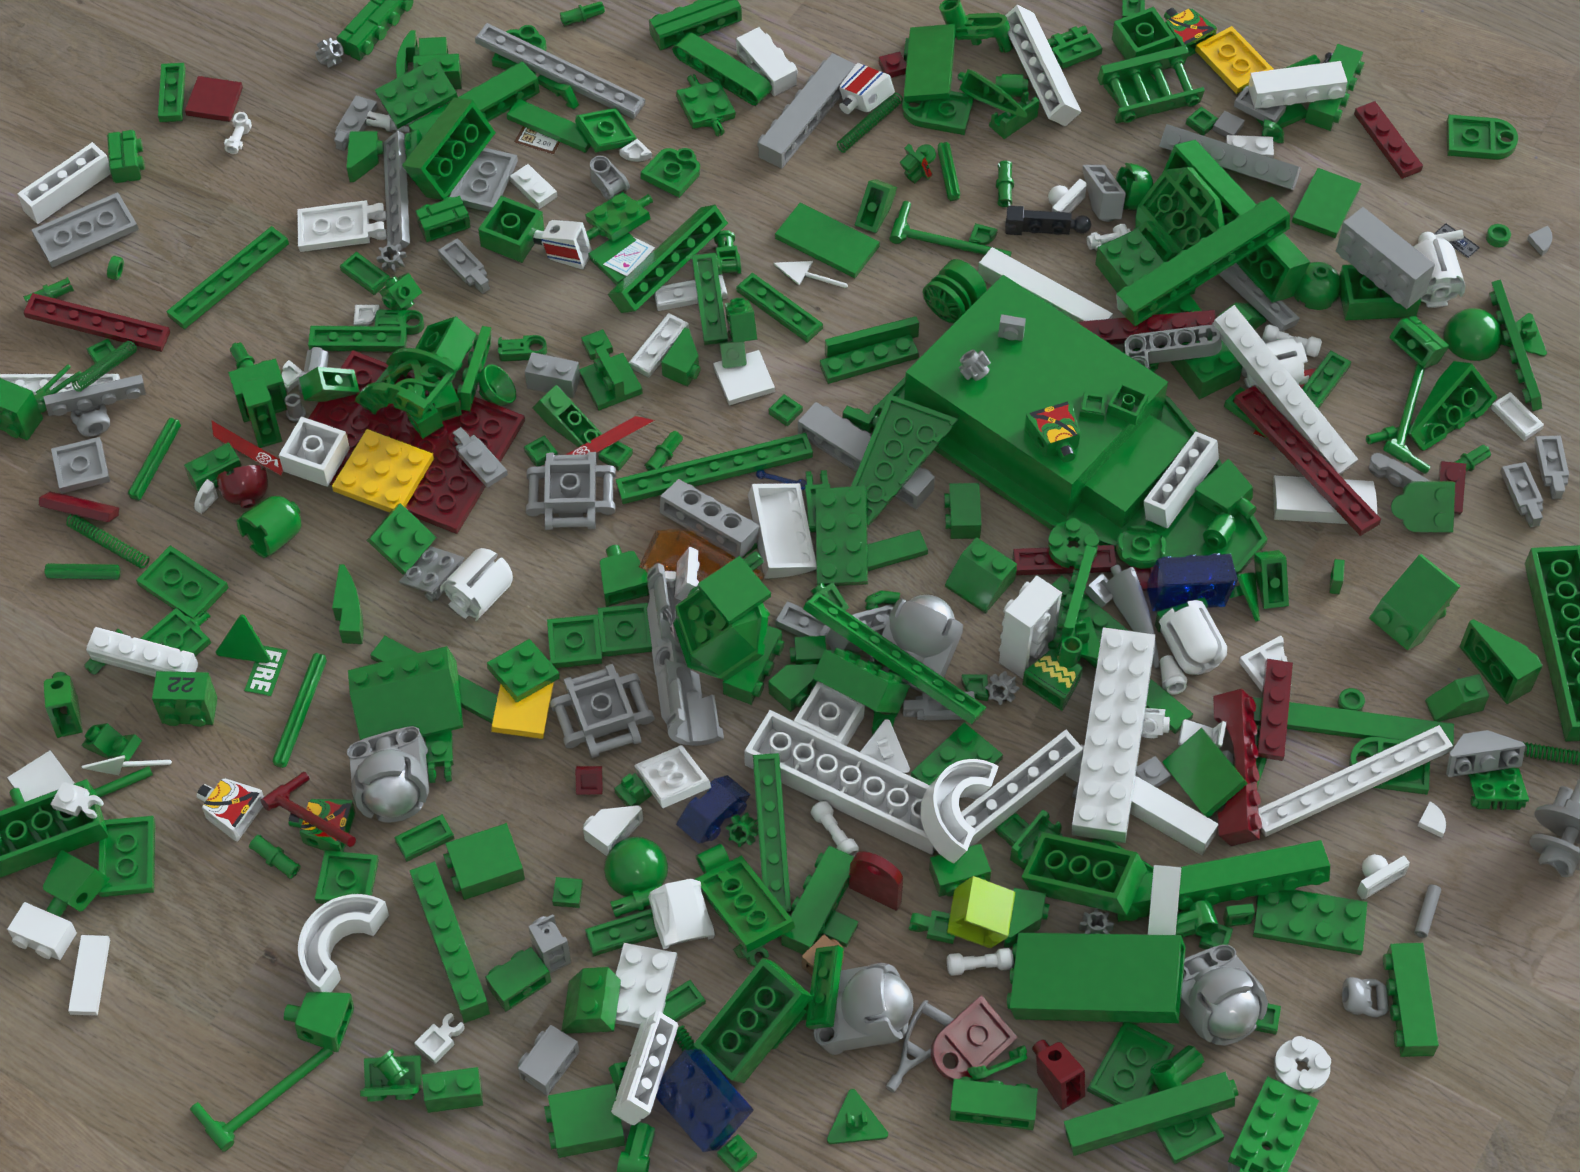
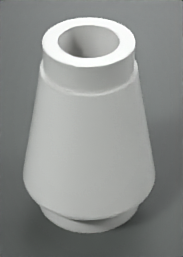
M1173 656L1162 657L1159 663L1163 689L1172 695L1183 692L1187 687V677Z

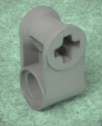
M596 156L591 159V182L607 200L612 199L614 195L621 191L630 189L627 178L608 158Z

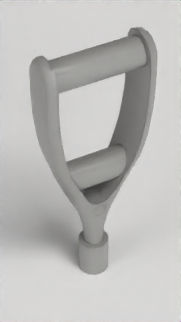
M928 1000L922 1002L909 1024L903 1042L899 1069L886 1085V1088L893 1093L901 1084L902 1077L910 1069L931 1057V1048L925 1051L909 1041L912 1030L921 1014L924 1013L944 1026H947L954 1019L930 1005ZM907 1053L915 1057V1059L909 1060Z

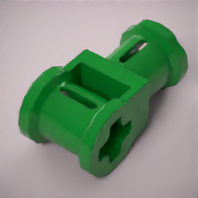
M729 230L720 231L714 237L718 247L716 248L719 275L734 272L741 274L740 254L738 253L737 246H734L735 235Z

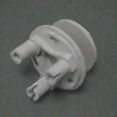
M1580 779L1577 780L1574 791L1568 787L1560 786L1553 805L1547 804L1537 807L1534 813L1535 818L1541 825L1556 835L1561 836V839L1544 834H1534L1531 836L1529 843L1534 850L1541 854L1538 860L1539 864L1553 866L1562 877H1572L1575 870H1580V848L1574 845V843L1580 845Z

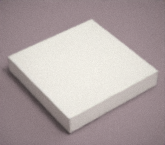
M759 350L746 354L747 364L745 366L724 368L722 361L713 363L715 373L729 405L775 392V386Z

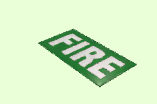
M264 646L271 660L269 663L254 662L244 691L272 696L288 650Z

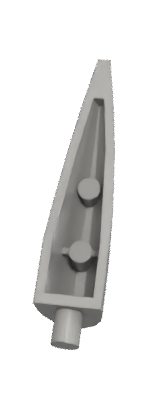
M1120 565L1111 567L1114 577L1107 582V586L1113 596L1115 605L1134 632L1154 634L1148 605L1134 568L1131 567L1122 571ZM1155 639L1152 664L1155 668H1159L1160 664Z

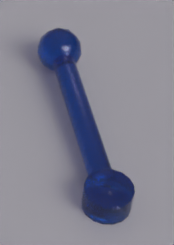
M764 470L756 472L758 479L767 478L787 484L800 483L801 490L805 489L806 481L804 479L796 481L767 474Z

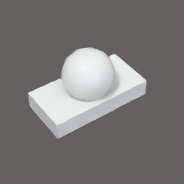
M1079 179L1069 190L1061 185L1053 187L1048 194L1049 203L1053 206L1052 212L1071 213L1085 198L1086 182Z
M1380 855L1368 856L1362 863V871L1367 878L1360 882L1357 894L1362 900H1365L1405 876L1410 862L1405 856H1402L1388 865L1386 859Z

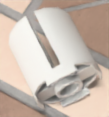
M1435 238L1433 242L1431 239L1423 240L1413 246L1435 264L1427 293L1421 297V301L1425 302L1427 307L1438 308L1447 306V301L1455 298L1458 294L1462 297L1465 292V282L1453 246L1440 238Z
M1296 336L1265 343L1298 385L1308 382L1309 375L1304 376V363L1308 362L1302 342L1296 343ZM1243 367L1242 376L1247 377L1244 379L1246 387L1250 388L1255 385L1264 394Z
M480 548L475 550L440 586V592L445 591L451 600L448 605L465 619L471 616L476 618L475 621H477L511 586L513 575L508 563L503 558L494 562L498 554L489 549Z
M1194 600L1188 601L1189 606L1177 612H1174L1172 608L1163 615L1159 623L1161 625L1160 631L1182 671L1190 675H1199L1210 672L1227 656V645L1203 602Z

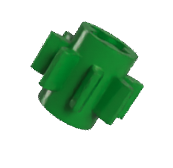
M748 812L742 817L736 814L731 818L733 823L726 826L730 834L729 841L733 840L738 843V847L744 845L745 842L748 845H752L756 841L754 836L758 835L757 819L754 820L749 817Z

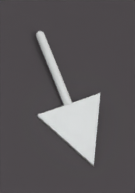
M813 261L774 263L778 269L798 285L806 276L843 288L848 287L846 283L809 273L808 270Z
M124 755L83 765L82 768L119 776L122 767L171 765L172 761L124 762Z

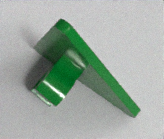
M1527 313L1516 322L1525 351L1544 357L1547 355V351L1533 314ZM1502 335L1501 345L1511 347L1510 344H1506V345H1505V342H1504V339H1503V335Z
M1255 573L1238 574L1237 579L1240 585L1227 588L1229 597L1235 598L1244 595L1256 622L1260 621Z
M243 614L237 618L216 650V655L260 663H269L271 660L259 636L253 630V626L250 625Z
M1085 617L1075 623L1072 636L1079 638L1082 642V650L1079 657L1098 661L1100 645L1091 618ZM1054 639L1048 643L1050 650L1053 648L1057 649L1058 643L1053 642Z
M850 1089L827 1137V1143L840 1144L887 1139L888 1131L857 1091Z

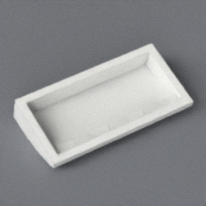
M1274 475V520L1348 524L1305 477ZM1345 480L1377 514L1374 482Z
M800 483L752 484L748 493L752 519L759 525L757 545L759 554L764 561L762 564L764 579L789 577L816 570L817 564Z

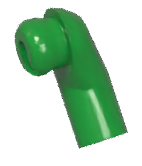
M883 590L877 591L866 597L865 609L868 611L879 608L881 603L895 605L900 599V593Z

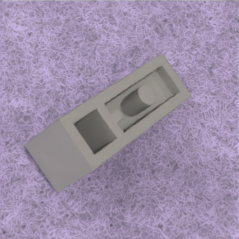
M1083 165L1082 170L1092 210L1096 216L1106 222L1113 221V219H1122L1126 194L1105 165Z
M887 605L852 614V616L882 635L893 606ZM830 629L825 637L827 644L833 651H835V648L844 651L848 649L856 653L862 650L832 629Z

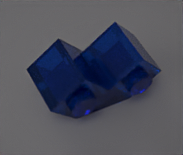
M728 775L711 781V788H709L708 792L700 800L697 797L692 799L676 823L679 828L698 844L715 840L721 832L720 826L723 821L736 814L741 815L747 807L746 801L751 794Z

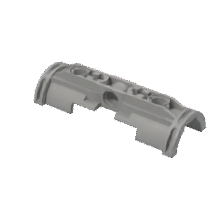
M657 563L647 574L650 594L647 613L661 717L667 724L669 737L679 744L697 746L715 743L724 739L723 728L719 727L715 695L712 694L702 698L699 674L687 667L673 625L676 619L675 606L681 600L675 598V587L667 588L664 566Z

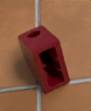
M1044 1039L1036 1042L1032 1047V1051L1036 1054L1037 1074L1059 1107L1064 1110L1084 1098L1085 1070L1061 1042H1056L1051 1046Z

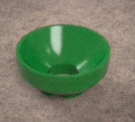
M489 364L480 371L478 380L479 394L484 400L499 406H507L515 401L516 389L514 383L503 369Z

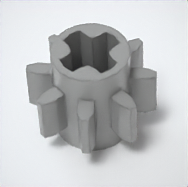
M328 38L317 43L319 49L315 54L321 64L327 65L330 68L343 61L340 57L344 53L343 47L338 41H332V38Z
M387 242V246L384 248L379 247L381 256L376 258L378 262H384L382 264L384 271L389 267L395 273L396 268L400 266L405 267L402 258H406L407 254L404 251L400 252L402 247L399 243L393 246L390 242ZM391 254H395L393 260H389Z
M970 350L961 357L960 362L962 365L959 369L967 380L972 377L975 381H978L989 372L987 365L991 362L982 350L978 354L975 350Z
M1003 671L1000 676L997 674L990 677L992 683L985 687L991 695L989 699L997 700L999 705H1002L1006 699L1012 702L1015 699L1013 693L1020 690V687L1016 686L1015 683L1016 677L1008 676L1006 671Z
M1095 908L1094 912L1090 914L1084 912V922H1080L1079 930L1085 931V934H1109L1108 931L1113 930L1114 923L1108 922V912L1103 914Z

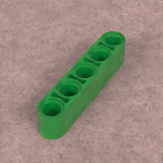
M691 32L687 33L672 48L674 55L681 62L712 81L719 80L723 88L753 106L758 105L772 91V85L765 77Z

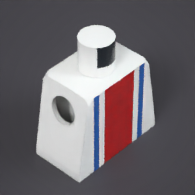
M857 63L840 85L839 89L843 101L839 104V107L846 114H850L855 108L866 113L870 112L895 93L890 75Z
M551 220L544 231L536 230L534 233V243L544 246L547 257L550 260L584 269L589 260L588 253L592 249L583 222Z

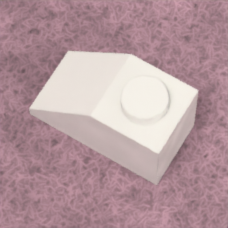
M639 806L601 809L595 816L592 815L586 820L583 826L585 841L607 856L615 844L628 838L643 821L642 808Z

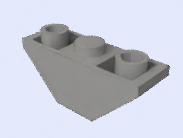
M1489 730L1465 733L1449 754L1446 775L1453 777L1521 767L1526 745L1521 741Z

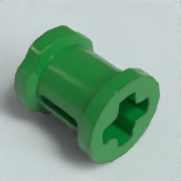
M393 1049L389 1050L372 1064L374 1068L378 1067L387 1078L389 1087L409 1071L407 1067L404 1068L395 1058Z

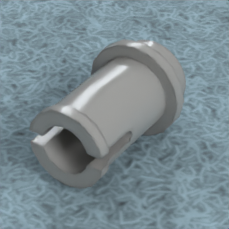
M295 393L287 395L285 397V404L287 406L286 416L290 421L297 423L301 417H305V408L301 405L299 395Z

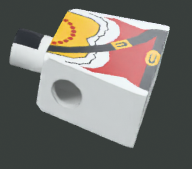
M226 778L222 779L215 789L203 784L197 792V798L205 802L202 806L205 817L236 842L239 841L263 807L260 801L264 797L262 790Z

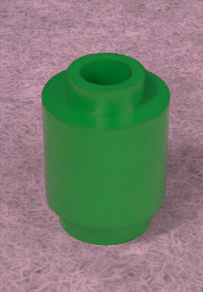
M1002 74V76H996V85L1011 97H1022V94L1028 91V79H1024V74Z
M1228 513L1216 515L1203 533V539L1206 544L1215 549L1224 548L1236 530L1235 518Z

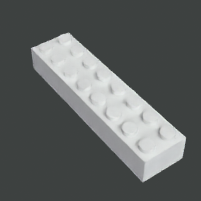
M1103 628L1073 815L1072 835L1126 842L1155 647V634Z
M769 710L745 749V766L753 769V755L779 753L781 783L818 801H828L831 807L933 855L935 848L926 836L921 821V802L930 785Z

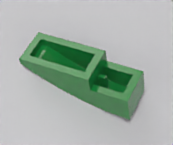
M339 564L332 606L335 620L340 621L339 633L342 643L363 644V615L357 590L345 565Z

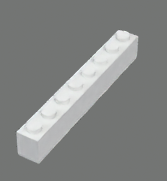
M1233 305L1217 317L1212 325L1220 332L1221 340L1276 409L1339 475L1353 466L1358 458L1236 306Z

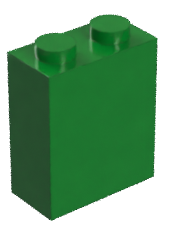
M507 823L445 843L448 853L443 854L447 869L453 868L455 876L451 877L455 892L461 891L463 900L525 880L523 867Z
M615 1083L548 1095L549 1106H544L547 1123L552 1122L554 1132H549L548 1134L551 1150L557 1149L558 1158L625 1146L621 1119L611 1112L617 1096Z

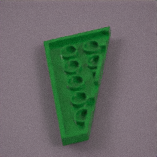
M888 395L851 487L866 486L867 528L959 422L957 418L899 397Z

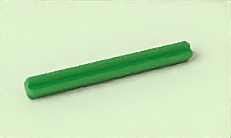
M315 653L311 658L272 759L273 765L276 767L285 768L288 764L327 662L326 656L323 654Z

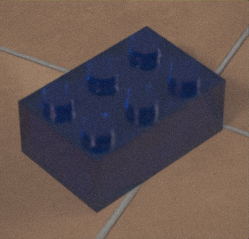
M1214 553L1205 556L1188 555L1186 557L1165 556L1157 558L1147 582V592L1152 611H1162L1205 597L1208 603L1207 608L1225 607L1238 581L1231 554Z
M701 1049L684 1050L662 1076L656 1094L658 1101L702 1152L719 1150L754 1111Z

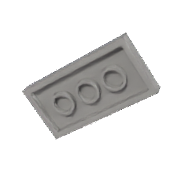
M117 192L32 229V233L50 266L53 268L139 229Z

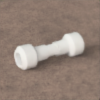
M1269 324L1265 327L1262 340L1264 343H1269L1295 336L1281 332L1277 326ZM1312 336L1308 339L1296 337V343L1302 342L1306 355L1318 356L1322 344L1320 338Z
M820 801L815 804L811 809V815L816 822L822 823L825 829L830 832L832 839L837 845L836 849L855 856L859 851V846L854 839L848 838L844 831L839 828L837 821L833 817L834 810L829 802Z
M1001 948L996 953L978 957H963L960 953L949 954L946 958L947 970L951 976L962 975L964 970H973L979 967H997L1001 971L1010 970L1014 967L1013 952L1010 948Z

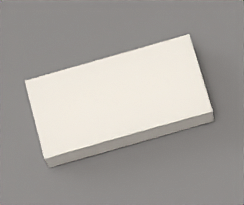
M1511 392L1494 402L1491 406V410L1523 441L1542 430L1544 426Z

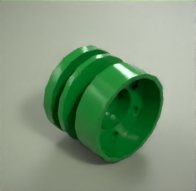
M952 259L939 271L938 275L931 279V282L924 286L922 293L927 306L935 315L948 323H955L987 291V287L982 276L974 267L962 260Z

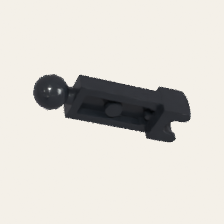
M1007 206L1005 233L1008 235H1022V232L1069 235L1070 229H1074L1077 233L1084 234L1091 229L1092 224L1091 220L1084 215L1071 219L1072 213L1024 210V206Z

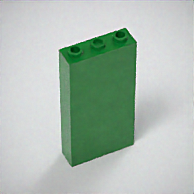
M1018 933V941L1013 944L1015 966L1010 969L1012 992L1007 995V1008L1011 1010L1015 1020L1179 1024L1186 948L1182 936Z

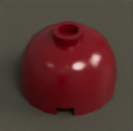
M260 465L237 467L233 469L234 473L228 476L226 471L217 476L218 488L223 498L233 505H241V508L255 506V501L260 500L266 494L268 476L266 468L263 467L261 469Z

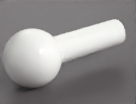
M1463 230L1437 235L1431 232H1424L1419 236L1418 243L1427 239H1431L1433 242L1435 238L1444 239L1447 242L1464 239Z

